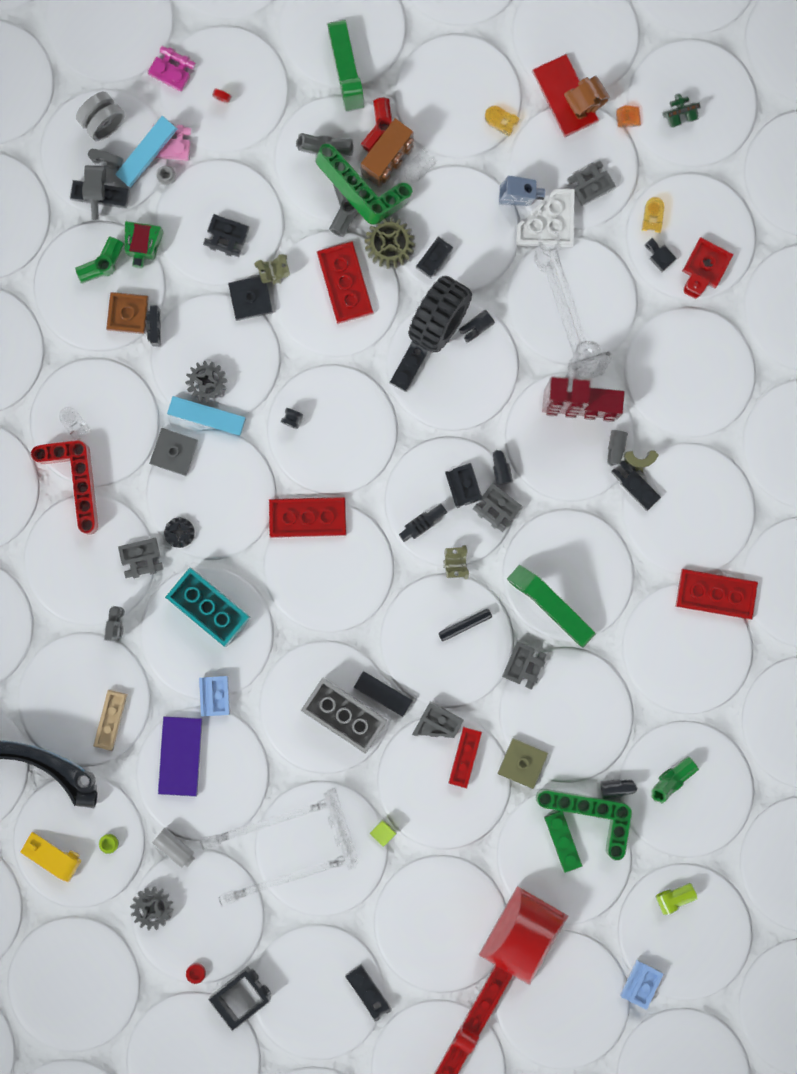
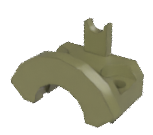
M280 254L272 261L264 262L261 259L254 263L255 267L258 268L262 283L272 282L273 285L276 283L280 284V279L287 278L290 275L286 261L287 255Z
M652 450L647 453L645 459H638L634 456L633 451L624 453V461L634 466L636 472L641 471L643 473V468L653 464L659 454Z
M466 545L458 548H445L443 568L446 570L447 578H469V570L466 564L468 553Z

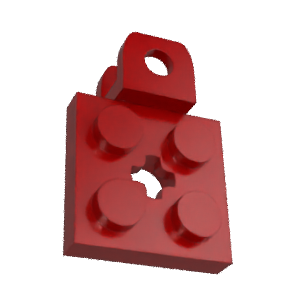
M700 237L682 272L690 275L683 289L684 294L697 299L704 292L707 285L716 289L734 254ZM707 259H710V264H712V267H706L703 263V260L706 261Z

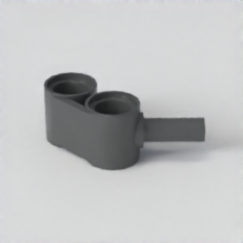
M85 165L82 193L83 199L91 202L92 220H99L98 201L104 200L105 166Z

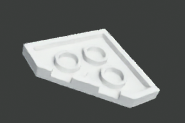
M555 189L524 220L517 224L516 245L573 247L575 189Z

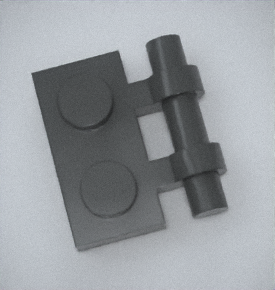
M601 161L592 162L587 165V168L581 171L577 170L572 176L567 178L570 185L575 182L578 183V186L574 188V193L582 206L616 188L607 170L601 174L598 171L603 168ZM590 174L593 175V178L585 182L584 177Z
M492 483L482 496L483 501L486 503L485 506L482 507L477 503L473 510L478 513L480 518H485L490 522L494 529L497 528L503 532L507 527L501 522L504 517L511 522L523 506ZM490 507L500 513L497 518L488 512Z
M156 538L118 546L122 565L130 564L131 570L124 571L125 578H139L140 575L150 573V575L156 574V571L163 570L162 562L154 564L153 558L161 557ZM147 560L148 566L137 567V562Z
M113 606L110 608L108 621H106L104 640L119 641V638H122L123 626H121L120 618L125 614V610L122 607Z
M517 641L502 677L517 684H520L522 679L525 678L527 679L525 687L532 690L534 684L538 682V674L541 667L544 668L546 663L544 660L547 654L540 651L538 657L535 658L532 656L535 651L534 648ZM529 662H532L534 666L531 673H526Z

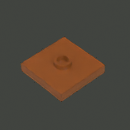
M110 292L106 330L145 334L149 296Z

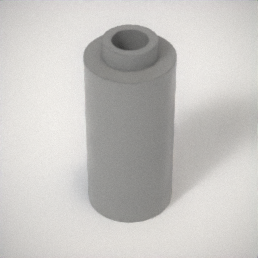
M166 828L152 842L181 868L184 865L188 867L195 859L192 856L195 852Z

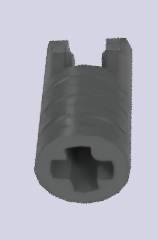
M611 430L607 464L610 466L621 463L626 447L627 432Z

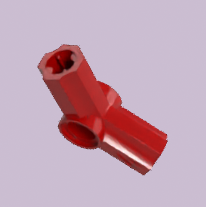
M382 97L373 100L376 125L360 144L368 153L385 132L380 127L382 125L389 127L392 123L389 98Z

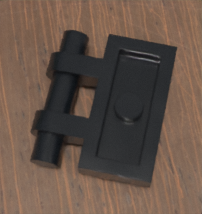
M213 214L207 230L209 234L213 235L212 240L205 238L203 245L210 247V250L225 252L230 257L232 255L240 257L241 250L236 249L235 245L236 243L244 245L250 228L247 225ZM220 238L229 240L228 246L219 243Z

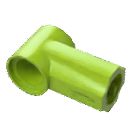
M691 883L674 890H665L655 896L663 915L676 912L679 907L698 899Z

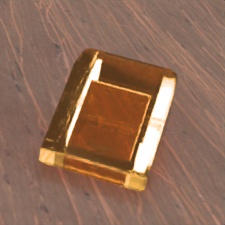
M624 105L616 110L618 127L641 126L639 107Z

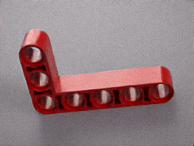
M80 440L35 446L31 451V457L40 464L70 461L78 529L88 535L96 533L98 530V516L89 446ZM82 445L84 450L81 454L77 455L75 452L76 448ZM59 448H64V450H65L64 455L61 456V457H58V456H57V451H58V449H59ZM44 450L46 453L45 457L41 460L38 459V453ZM81 464H85V472L79 474L78 467ZM83 483H87L88 489L82 493L80 486ZM85 502H89L90 508L84 512L82 505ZM90 520L92 522V527L90 530L86 531L84 529V524L86 521Z

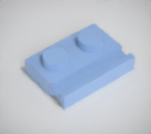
M228 676L199 678L201 717L230 715Z
M636 960L620 996L647 1010L663 973Z

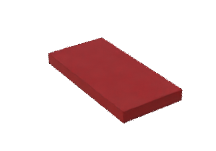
M567 54L532 70L564 138L599 121L596 113L592 111L586 112L587 117L577 119L566 101L564 94L570 89H576L580 82Z
M353 241L316 251L337 324L374 314Z
M345 497L269 499L270 538L346 536Z
M681 569L675 607L752 620L758 582Z

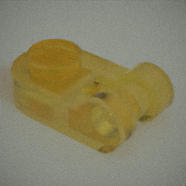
M490 106L485 112L486 123L507 136L511 135L513 132L512 128L520 120L516 115L510 114L498 106ZM503 119L508 121L506 125L501 123Z
M652 197L646 202L641 231L654 230L655 233H661L664 203L660 198ZM650 217L656 218V223L649 222Z

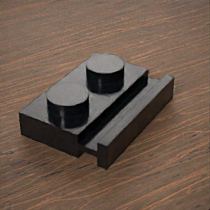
M471 463L445 472L456 508L483 500Z

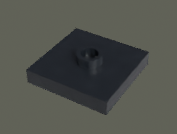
M260 277L228 283L236 321L273 313L267 283H262Z

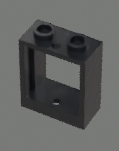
M248 966L215 991L208 999L232 1031L271 1000L269 988L265 984L262 986L258 980L257 972L254 969L250 970ZM245 977L262 1000L241 1017L237 1018L221 996Z

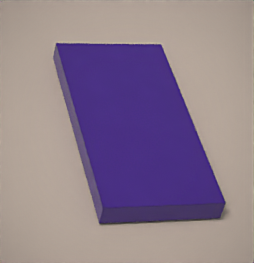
M163 716L158 794L197 797L202 718Z

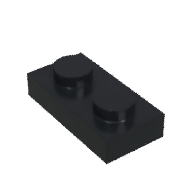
M438 236L418 262L416 269L431 279L451 253L453 246Z
M150 305V311H147V322L150 323V330H147V340L150 341L153 347H161L160 308L158 305Z

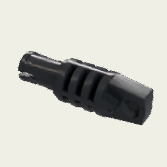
M440 503L428 513L423 512L404 526L406 529L399 533V537L403 542L410 538L416 539L433 527L434 522L448 512Z

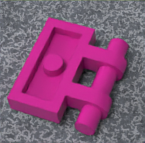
M162 45L159 52L165 55L164 59L156 56L147 73L149 76L182 92L190 78V74L185 70L187 67L193 70L196 63L190 60V57L176 53L175 49ZM172 59L180 63L178 67L170 64Z

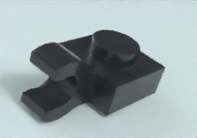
M653 238L644 245L653 254L649 259L661 272L677 259L665 245L660 248Z

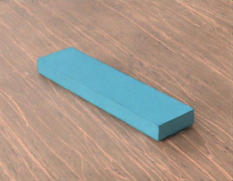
M161 116L115 175L131 188L177 131V128L168 119Z
M172 396L167 412L170 416L241 436L246 420L243 416Z

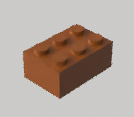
M395 118L361 162L362 175L379 188L383 184L386 185L391 179L392 175L390 174L394 169L397 170L401 166L404 155H409L413 150L414 131Z

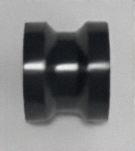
M286 408L285 417L280 422L291 428L298 429V423L303 418V414Z

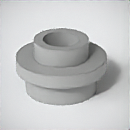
M162 166L158 169L157 179L161 184L169 185L174 182L176 174L172 167ZM166 173L170 174L167 179L163 178V175Z

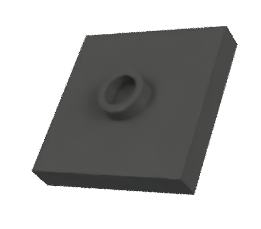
M161 428L149 464L186 476L198 440Z

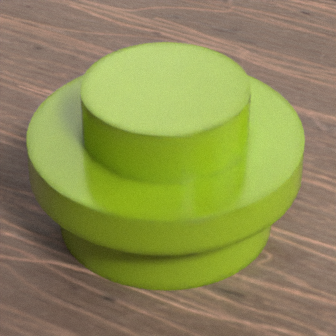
M106 834L99 840V848L103 853L111 854L118 848V839L113 834Z

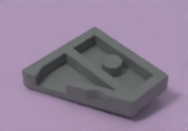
M430 701L412 735L455 738L464 719Z

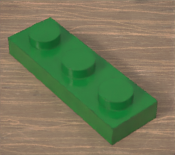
M563 811L545 816L544 819L564 873L583 867Z

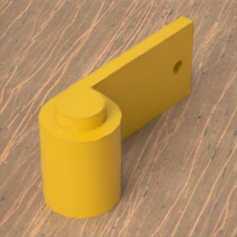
M31 832L20 853L65 882H70L81 863L78 853L69 850V852L61 851L34 832Z

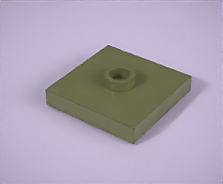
M512 738L497 774L534 789L548 753Z

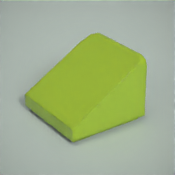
M382 819L369 834L384 847L397 832Z

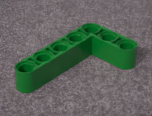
M346 19L327 23L345 111L364 108L361 79L357 74Z
M323 144L315 158L317 166L369 224H379L403 208L413 193L412 187L409 184L399 183L378 197L331 144Z
M518 565L507 577V580L516 589L530 597L579 646L584 648L595 636L596 633L537 575Z
M541 789L537 792L536 801L543 808L610 819L606 853L615 861L623 859L626 853L632 810L627 804L549 789ZM547 793L550 795L548 803H541L540 797L542 794ZM562 797L569 798V804L565 807L559 804ZM582 800H587L588 807L585 810L579 809V802ZM602 803L607 805L605 813L598 812V806ZM620 807H625L626 814L619 817L617 810ZM622 826L623 833L620 836H615L614 829ZM613 846L620 847L619 854H611Z

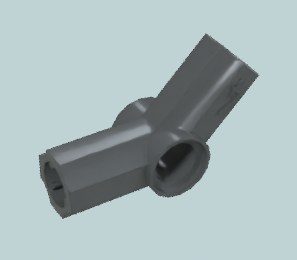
M301 133L296 140V147L299 151L315 154L316 156L323 144H331L342 156H352L354 153L352 138L333 139L330 136L317 137Z
M333 184L340 209L329 230L339 237H344L353 219L358 215V211L355 208L352 211L345 210L347 206H352V204Z

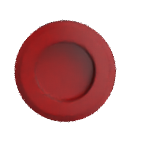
M216 88L212 94L215 99L224 103H230L232 98L230 94Z
M193 963L186 970V978L192 984L201 983L206 976V969L200 963Z

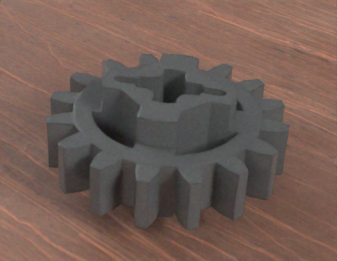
M204 361L202 366L197 362L196 369L190 368L192 374H186L190 379L185 381L186 385L190 386L187 389L188 392H193V398L199 396V402H202L204 398L207 403L210 402V398L217 401L216 395L223 396L221 390L227 389L223 383H227L228 380L222 378L226 373L224 371L219 372L221 366L215 367L214 362L208 365ZM214 372L218 375L219 382L214 380ZM208 378L211 383H206V385H204L202 381L207 380ZM194 382L199 384V392L196 390ZM212 389H216V390L213 391L212 393H209V394H208V391H210V390H212Z
M156 886L152 888V891L146 887L145 893L140 890L138 892L139 897L132 899L136 904L130 906V908L135 910L131 913V916L137 917L134 923L141 922L140 928L147 925L148 931H150L152 926H154L155 930H158L159 924L162 926L166 925L164 919H171L168 913H172L174 910L169 908L173 901L167 900L170 896L169 894L163 895L164 889L157 892ZM154 896V898L150 900L146 899L145 897ZM160 901L163 902L164 908L161 907ZM156 902L154 904V911L149 914L150 906ZM139 908L142 909L143 916L141 915ZM153 917L160 918L156 921H149Z

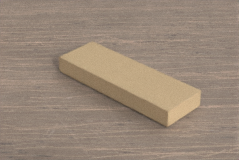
M113 690L107 691L94 747L113 751L128 694Z

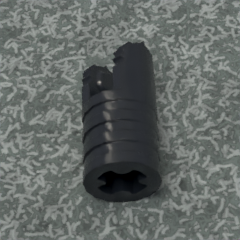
M484 310L459 328V332L466 334L464 340L468 343L495 324V321L488 311Z
M496 449L492 454V457H494L493 470L496 485L512 483L510 464L507 463L503 451L501 452V450Z
M617 779L600 782L603 799L635 794L638 789L633 780Z

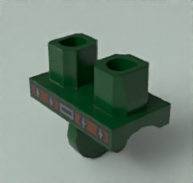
M680 93L675 94V100L670 102V107L677 106V108L662 112L663 118H667L670 127L682 124L680 114L683 113L686 115L687 122L698 120L697 109L701 108L700 102L684 106V103L689 102V97L682 98Z

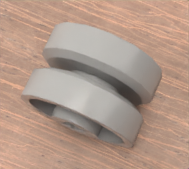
M102 91L91 96L83 103L76 113L75 119L83 128L87 129V133L94 141H100L117 130L125 118V113L119 105L114 104V100L107 92Z

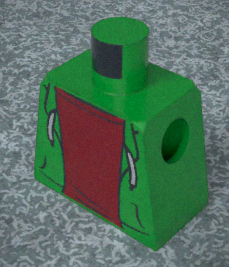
M125 221V252L128 256L133 257V267L143 268L145 259H155L164 233L161 226Z

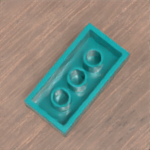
M189 568L165 596L167 600L224 647L231 643L251 618L193 568Z

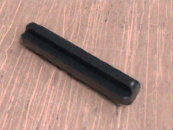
M485 609L439 632V637L441 641H446L492 618V614L489 609Z

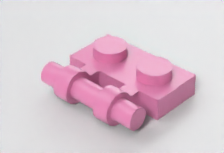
M184 125L175 126L177 131L174 134H177V138H170L155 158L189 161L190 140H183L184 135H191V128L184 127Z

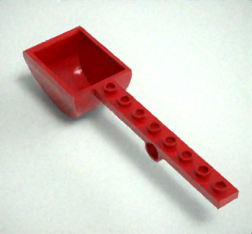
M519 886L515 888L479 952L480 957L495 966L434 1074L459 1073L466 1058L474 1050L480 1033L512 976L531 985L569 916Z

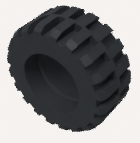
M441 276L432 285L431 289L428 290L412 318L408 331L410 339L431 352L441 351L456 332L472 300L470 288L449 276Z

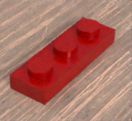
M463 727L448 784L467 789L482 735L481 731Z

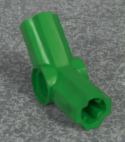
M109 236L100 256L96 260L75 267L81 284L101 276L112 275L125 244ZM104 262H109L108 268L101 269V265Z
M687 756L674 768H670L662 773L658 778L660 781L651 790L653 800L660 803L667 801L674 792L684 785L683 782L699 770L695 762Z

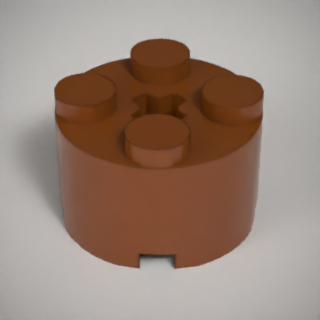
M593 76L590 79L588 77L582 79L576 89H570L564 94L577 119L587 117L586 112L592 111L594 113L609 101L608 98H610L597 76Z

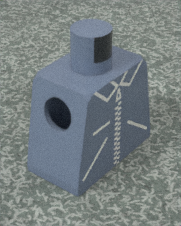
M508 175L500 185L499 204L530 206L535 199L544 200L545 189L536 188V180Z

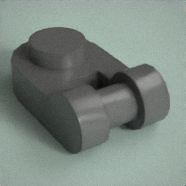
M92 148L88 151V157L94 164L103 162L107 163V167L117 169L122 166L124 161L123 158L98 149Z

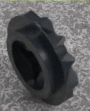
M181 517L173 518L169 521L164 530L165 540L176 548L188 546L193 541L195 535L192 523ZM180 524L181 530L187 532V534L180 535L178 541L177 535L171 532L178 530Z

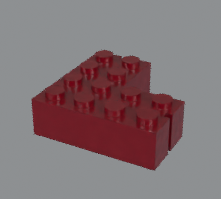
M551 376L544 389L542 412H545L547 416L565 414L566 418L584 416L586 420L603 418V421L615 422V419H618L623 414L625 391L591 388V380L573 379L572 391L568 392L569 378Z

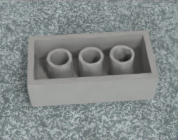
M325 678L320 680L300 710L365 754L387 722V719Z

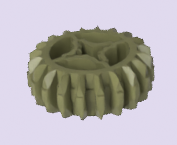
M393 217L390 218V222L384 219L383 224H376L377 228L372 225L370 226L372 232H366L368 238L364 240V243L367 244L365 251H370L368 258L374 257V264L380 261L379 267H382L385 263L387 269H390V264L397 268V262L403 266V259L409 261L410 257L408 254H414V250L411 248L415 247V243L412 242L415 240V236L410 235L412 233L411 228L406 229L407 223L400 225V219L396 223H394ZM394 230L392 234H386L383 231ZM401 235L406 242L403 250L397 243ZM376 237L380 238V241L383 243L379 252L374 246ZM387 241H388V242L393 241V245L389 244V245L387 246ZM389 252H393L396 254V256L392 257L384 255H386Z

